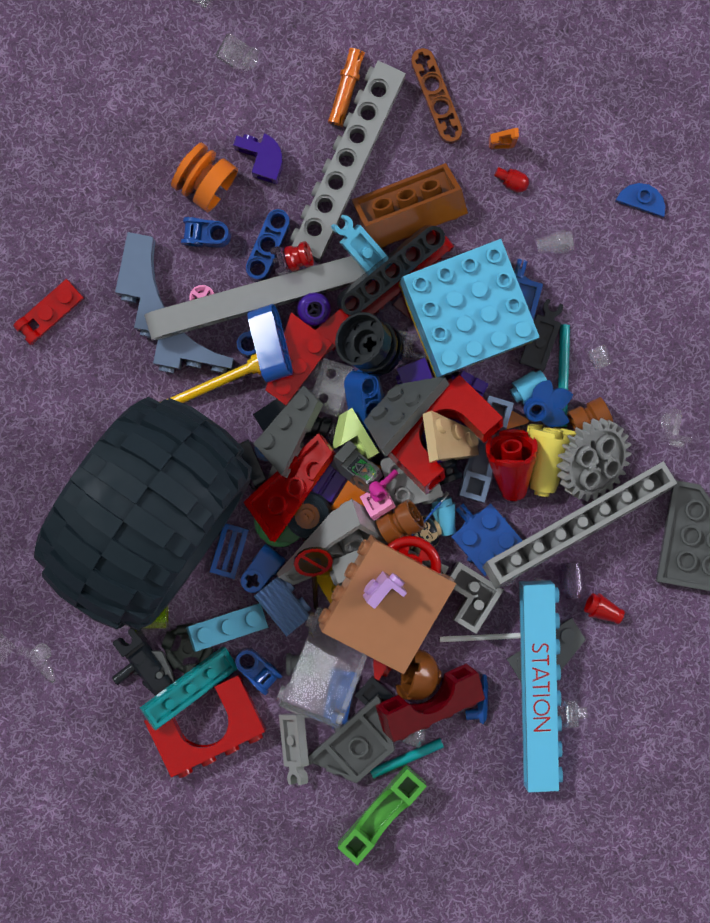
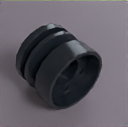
M358 312L349 316L341 323L336 333L335 346L340 358L369 375L382 376L391 372L402 358L404 344L401 334L396 328L368 312Z

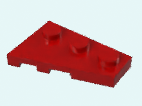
M293 313L290 314L284 332L293 374L267 383L265 389L285 406L295 396L333 345L332 342Z

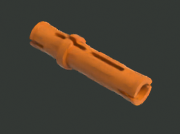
M349 48L346 64L340 72V84L328 119L330 124L333 122L334 125L343 127L356 81L360 79L359 71L365 52H360L359 49Z

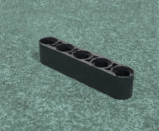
M433 225L421 227L369 271L343 290L337 298L339 309L349 315L364 310L400 281L403 276L407 275L437 251L445 242L444 231L440 227ZM433 230L436 233V240L434 243L428 244L426 234ZM413 246L416 250V256L413 260L409 261L405 253L409 247ZM394 263L396 272L393 276L388 277L385 273V268L388 264ZM374 279L376 289L371 293H367L365 284L368 280ZM349 296H354L356 299V305L352 309H346L344 303L345 299Z

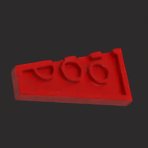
M317 434L301 449L298 457L294 456L289 466L291 471L288 478L282 476L278 471L275 472L243 502L270 541L276 542L336 455L326 439L320 434Z

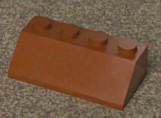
M446 163L352 199L362 227L380 248L401 239L409 238L425 225L437 226L468 214L462 189Z

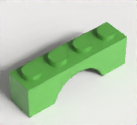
M405 765L338 841V849L358 865L375 846L390 823L405 808L409 807L427 787L426 782L408 765Z

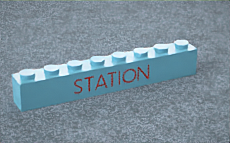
M550 580L520 581L524 787L528 792L559 791V782H563L562 767H559L558 757H562L563 753L562 743L558 741V731H562L561 716H558L557 706H561V692L557 690V680L561 679L560 665L556 662V655L560 654V640L556 639V629L560 628L559 613H555V603H559V589Z

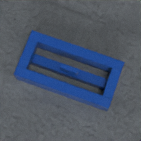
M225 524L221 531L210 573L235 579L248 536V529ZM229 529L233 532L222 569L220 570L217 569V565ZM239 532L242 533L230 573L227 572L237 533Z

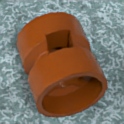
M601 397L588 402L586 408L579 406L567 412L569 422L573 426L574 431L576 427L582 430L583 422L591 424L593 418L598 421L600 418L614 422L606 403Z
M408 499L398 504L394 508V512L389 511L376 519L377 527L388 544L397 538L407 536V534L415 535L425 528L421 513L415 504Z

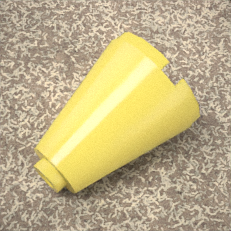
M530 424L527 426L528 436L533 440L535 438L538 444V453L529 483L530 489L534 490L535 495L549 497L550 493L556 492L561 478L557 477V474L562 470L556 466L563 462V459L558 457V454L565 453L562 444H569L570 441L567 436L571 435L574 437L576 433L561 427H544L541 430L543 425Z

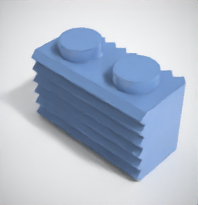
M277 577L254 595V597L282 632L288 636L311 617L308 612L311 610V607L303 597L299 600L292 593L295 587L291 583Z

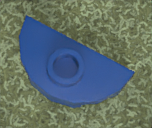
M636 183L629 185L619 193L615 202L662 218L665 215V203L662 195L649 184Z

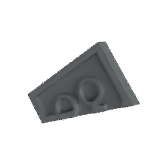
M305 386L297 392L254 442L258 450L286 478H288L291 471L289 466L294 456L298 457L302 449L299 446L305 434L311 431L323 406V403Z
M572 618L560 624V628L556 629V639L560 640V654L556 655V662L560 665L561 670L586 640ZM521 650L508 657L507 661L521 681Z

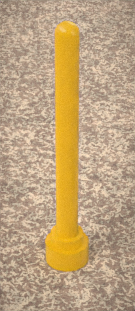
M251 355V359L247 360L246 364L171 397V399L185 403L249 373H258L260 375L261 371L257 355Z

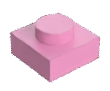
M386 487L384 489L387 495L380 502H375L370 496V492L360 496L370 518L374 521L396 507Z

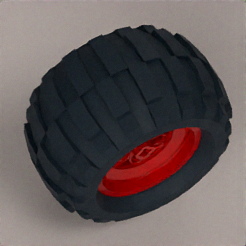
M147 397L133 404L114 421L90 450L47 515L38 534L34 551L35 560L45 568L42 571V577L62 599L94 621L117 630L127 625L139 631L152 624L197 567L247 490L251 480L252 467L241 458L244 449L225 429L193 407L169 398L159 402Z

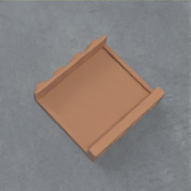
M370 534L367 540L364 539L361 542L357 551L359 555L355 562H351L344 573L346 578L342 585H337L334 589L328 609L324 608L318 619V622H320L319 627L322 633L404 674L456 583L443 572L440 574L376 540ZM382 571L389 576L392 573L396 574L405 582L403 587L407 594L404 597L394 589H391L375 609L366 603L363 597L364 589L372 579L376 580Z

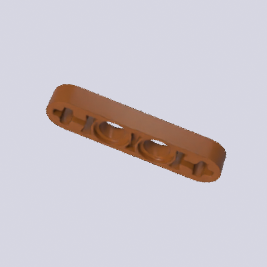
M418 49L413 53L411 59L413 71L440 138L445 143H455L462 134L461 123L434 55L428 49ZM419 55L429 58L427 61L428 71L434 69L435 72H428L421 77L420 74L424 73V68L422 64L416 63ZM430 78L436 79L439 83V88L435 91L427 90L425 87L426 80ZM437 102H444L448 105L449 110L447 113L440 115L435 112L434 105ZM451 115L453 119H449V124L451 128H457L454 134L455 137L452 138L449 134H444L447 129L445 121L441 124L438 121L445 120Z

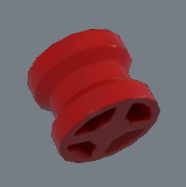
M306 241L300 242L296 247H285L286 263L292 272L299 270L302 266H313L312 251Z

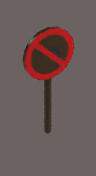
M321 547L303 549L294 557L293 563L295 570L299 574L312 577L313 607L315 610L319 608L317 576L326 573L333 563L331 553Z

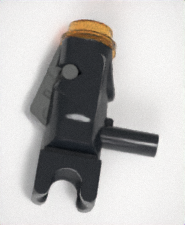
M130 628L128 634L132 639L131 644L126 643L123 638L113 641L115 648L122 657H126L130 664L112 676V679L119 685L132 674H138L143 680L142 684L156 696L176 681L164 652L153 651L146 642L147 638L142 631Z

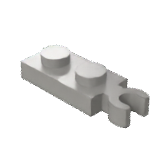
M304 713L280 714L284 766L289 767L287 775L288 784H307L308 775L304 767L309 766Z

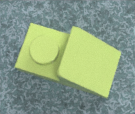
M353 408L339 415L332 449L350 440L357 446L356 450L366 459L379 453Z

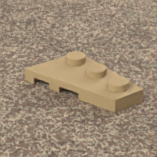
M433 411L423 414L429 463L439 460L466 459L479 455V439L468 427Z

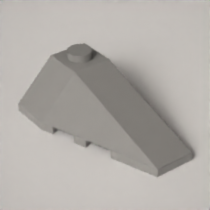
M351 499L341 504L339 508L327 516L277 572L278 578L292 585L312 578L299 574L293 564L294 557L305 548H324L331 553L334 560L358 550L361 542L364 539L367 540L370 534L383 544L387 542L382 537L376 520L374 521L370 518L366 508Z

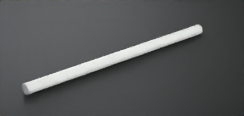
M520 633L440 637V642L519 639Z

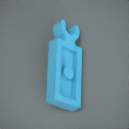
M342 214L340 217L345 221L344 228L340 229L335 224H332L331 228L335 233L344 236L339 243L360 267L367 272L387 255L361 225L357 224L353 228L352 219Z

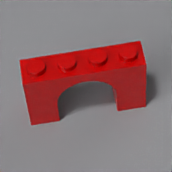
M460 375L454 380L449 379L448 383L450 385L426 412L433 411L446 418L461 421L485 443L503 427V417ZM422 416L388 456L427 495L445 479V470L437 461L429 463L428 452L421 444L422 434L425 430Z
M240 673L215 686L228 715L226 734L219 741L209 745L191 742L182 733L175 717L157 730L151 727L147 719L144 721L171 778L176 775L179 778L185 777L193 772L192 767L200 763L202 767H205L217 760L215 756L223 752L227 756L239 750V744L247 740L249 744H252L263 738L262 733L266 731V727Z

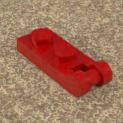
M65 279L25 316L18 319L13 327L26 336L25 340L29 345H33L77 306L84 297L68 279ZM33 320L40 325L36 330L29 326Z

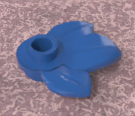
M550 380L542 381L534 387L532 397L525 402L523 407L524 414L529 420L534 422L542 421L548 427L563 426L569 423V419L562 409L570 402L573 394L564 388L553 389ZM534 405L541 406L538 411L532 410Z

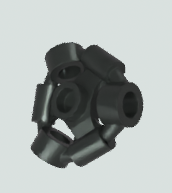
M193 623L177 625L176 629L167 631L161 646L164 648L165 657L173 669L177 668L184 674L214 652L212 646L196 652L193 651L186 629L187 626L193 625ZM178 635L181 637V644L177 651H172V646ZM188 657H197L199 663L183 665V660Z

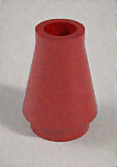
M592 593L584 607V612L588 613L589 617L616 624L621 623L625 614L623 609L617 607L600 593L597 595Z

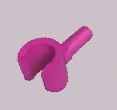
M395 469L380 482L374 481L370 484V496L375 502H380L386 497L387 492L384 488L399 474Z

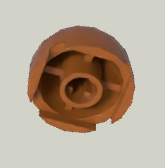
M418 649L404 674L401 673L400 685L395 684L397 694L404 700L425 699L440 684L441 670H439L438 664L431 654Z

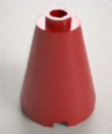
M502 430L499 432V436L493 439L491 437L487 440L485 452L502 497L509 501H518L527 494L538 453L537 440L529 437L528 432L524 430Z

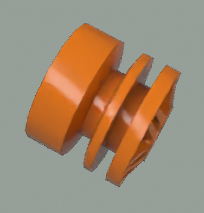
M201 142L183 158L172 179L171 187L176 191L182 189L181 193L185 197L196 190L193 203L208 213L221 200L215 195L216 191L220 186L225 190L230 188L237 175L238 168L225 158L220 159L213 165L216 152L213 150L207 152L208 147Z

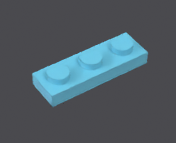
M258 603L187 626L186 629L193 651L196 652L266 629L268 625L262 606Z

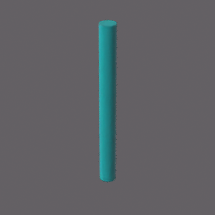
M561 324L558 388L568 390L570 325ZM568 404L565 406V408L562 409L566 415L568 412Z

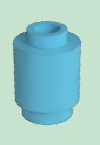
M541 370L537 372L532 371L512 382L513 388L510 389V392L517 403L521 401L524 405L532 397L534 387L547 379Z

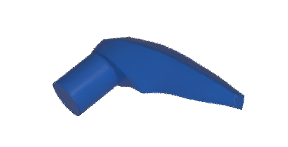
M483 674L481 679L485 699L477 703L478 709L465 710L466 720L479 719L480 723L484 724L487 719L488 682L486 674Z

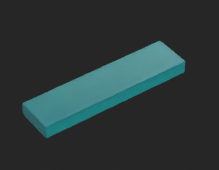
M222 646L140 707L143 715L154 730L160 728L237 670L236 664L226 647Z

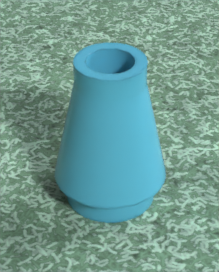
M444 497L437 498V501L432 503L431 511ZM446 497L433 513L435 520L441 527V536L456 533L455 502H452L451 497Z

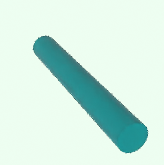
M440 738L376 766L370 771L373 779L444 748Z

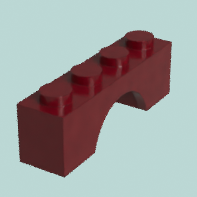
M466 663L444 673L439 691L434 697L424 703L411 704L397 695L375 706L383 732L393 742L406 739L409 735L419 730L427 729L442 719L450 718L465 708L475 706L476 703L484 700L485 697L478 672Z

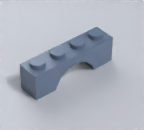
M488 396L485 400L503 417V427L492 436L493 439L499 436L500 431L506 430L514 403ZM479 439V455L468 458L457 496L485 503L492 479V469L485 452L487 441L483 443Z

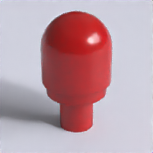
M498 167L495 171L494 176L503 180L502 185H505L506 188L514 192H524L529 186L527 175L516 169L510 168L506 171Z

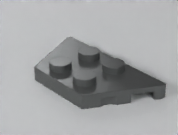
M445 377L396 384L388 391L382 401L372 409L364 423L384 456L389 455L450 385Z
M379 694L376 695L308 755L309 764H316L326 768L327 772L342 775L345 779L357 783L395 750V744L383 732L375 706L382 703L381 696Z

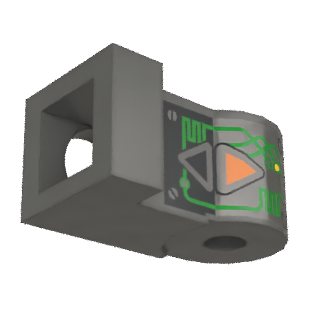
M349 440L334 456L331 467L353 485H356L365 492H370V484L374 481L379 482L383 474L374 463L368 461L356 450L357 446Z

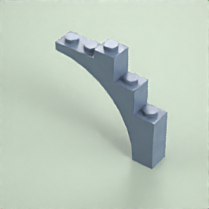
M128 232L115 293L121 296V301L136 303L137 299L140 300L134 328L140 331V336L151 338L144 315L151 311L165 308L155 281L154 251L156 241L150 236ZM185 333L158 340L153 364L159 366V371L174 374V370H181L182 362L187 361L186 366L201 369L202 364L212 366L211 371L224 374L227 372V369L233 370L235 360L231 357L214 353L197 344Z

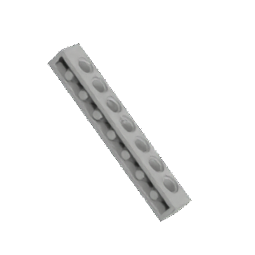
M377 61L375 67L370 66L364 79L367 81V85L364 91L361 89L358 91L354 100V104L357 105L353 114L348 113L343 124L346 130L343 136L338 135L333 145V150L336 152L332 160L329 158L326 160L322 169V173L325 174L321 183L317 181L312 190L311 196H314L311 206L306 204L300 217L304 221L300 229H294L290 238L293 247L298 246L300 242L306 241L311 248L313 259L321 262L334 234L331 225H338L341 219L340 216L348 204L405 80L406 73L380 61ZM376 87H380L386 93L382 97H376L371 91ZM365 110H370L375 114V117L371 120H365L361 117V113ZM354 133H360L364 136V140L361 143H354L350 137ZM343 156H350L354 160L353 164L348 167L341 165L339 161ZM333 179H339L343 182V186L338 190H334L329 187V182ZM322 202H329L332 205V210L328 213H322L319 211L318 206ZM311 225L321 227L322 231L318 236L308 234L307 230Z
M663 461L493 557L483 565V569L494 588L497 589L666 493L677 482Z

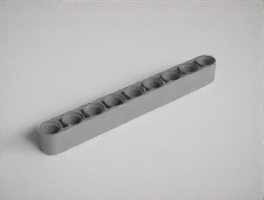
M352 256L151 311L144 316L151 340H160L247 315L249 311L270 304H274L277 307L299 301L300 298L308 293L317 292L324 294L350 286L366 272Z

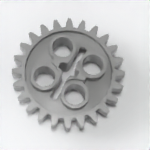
M593 418L591 424L583 422L582 430L576 427V435L574 437L571 435L567 436L570 443L562 444L565 453L558 454V457L562 458L563 462L556 466L562 470L557 474V477L562 479L560 485L565 487L566 492L579 500L581 498L585 501H588L590 498L596 500L598 494L600 496L606 494V489L612 491V484L614 482L620 484L618 477L619 475L626 474L622 469L630 464L625 459L631 455V452L626 450L631 446V443L626 441L629 436L623 432L624 429L610 420L607 421L600 418L598 421Z

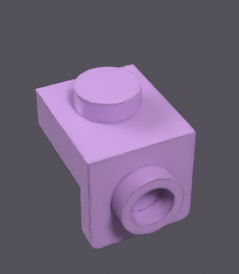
M382 571L376 580L372 579L366 585L363 597L366 603L375 609L391 589H394L404 597L407 594L403 587L405 582L394 573L389 576Z

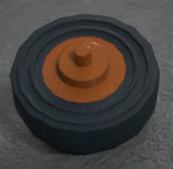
M310 492L288 523V527L297 536L308 539L332 512L331 506L320 494Z

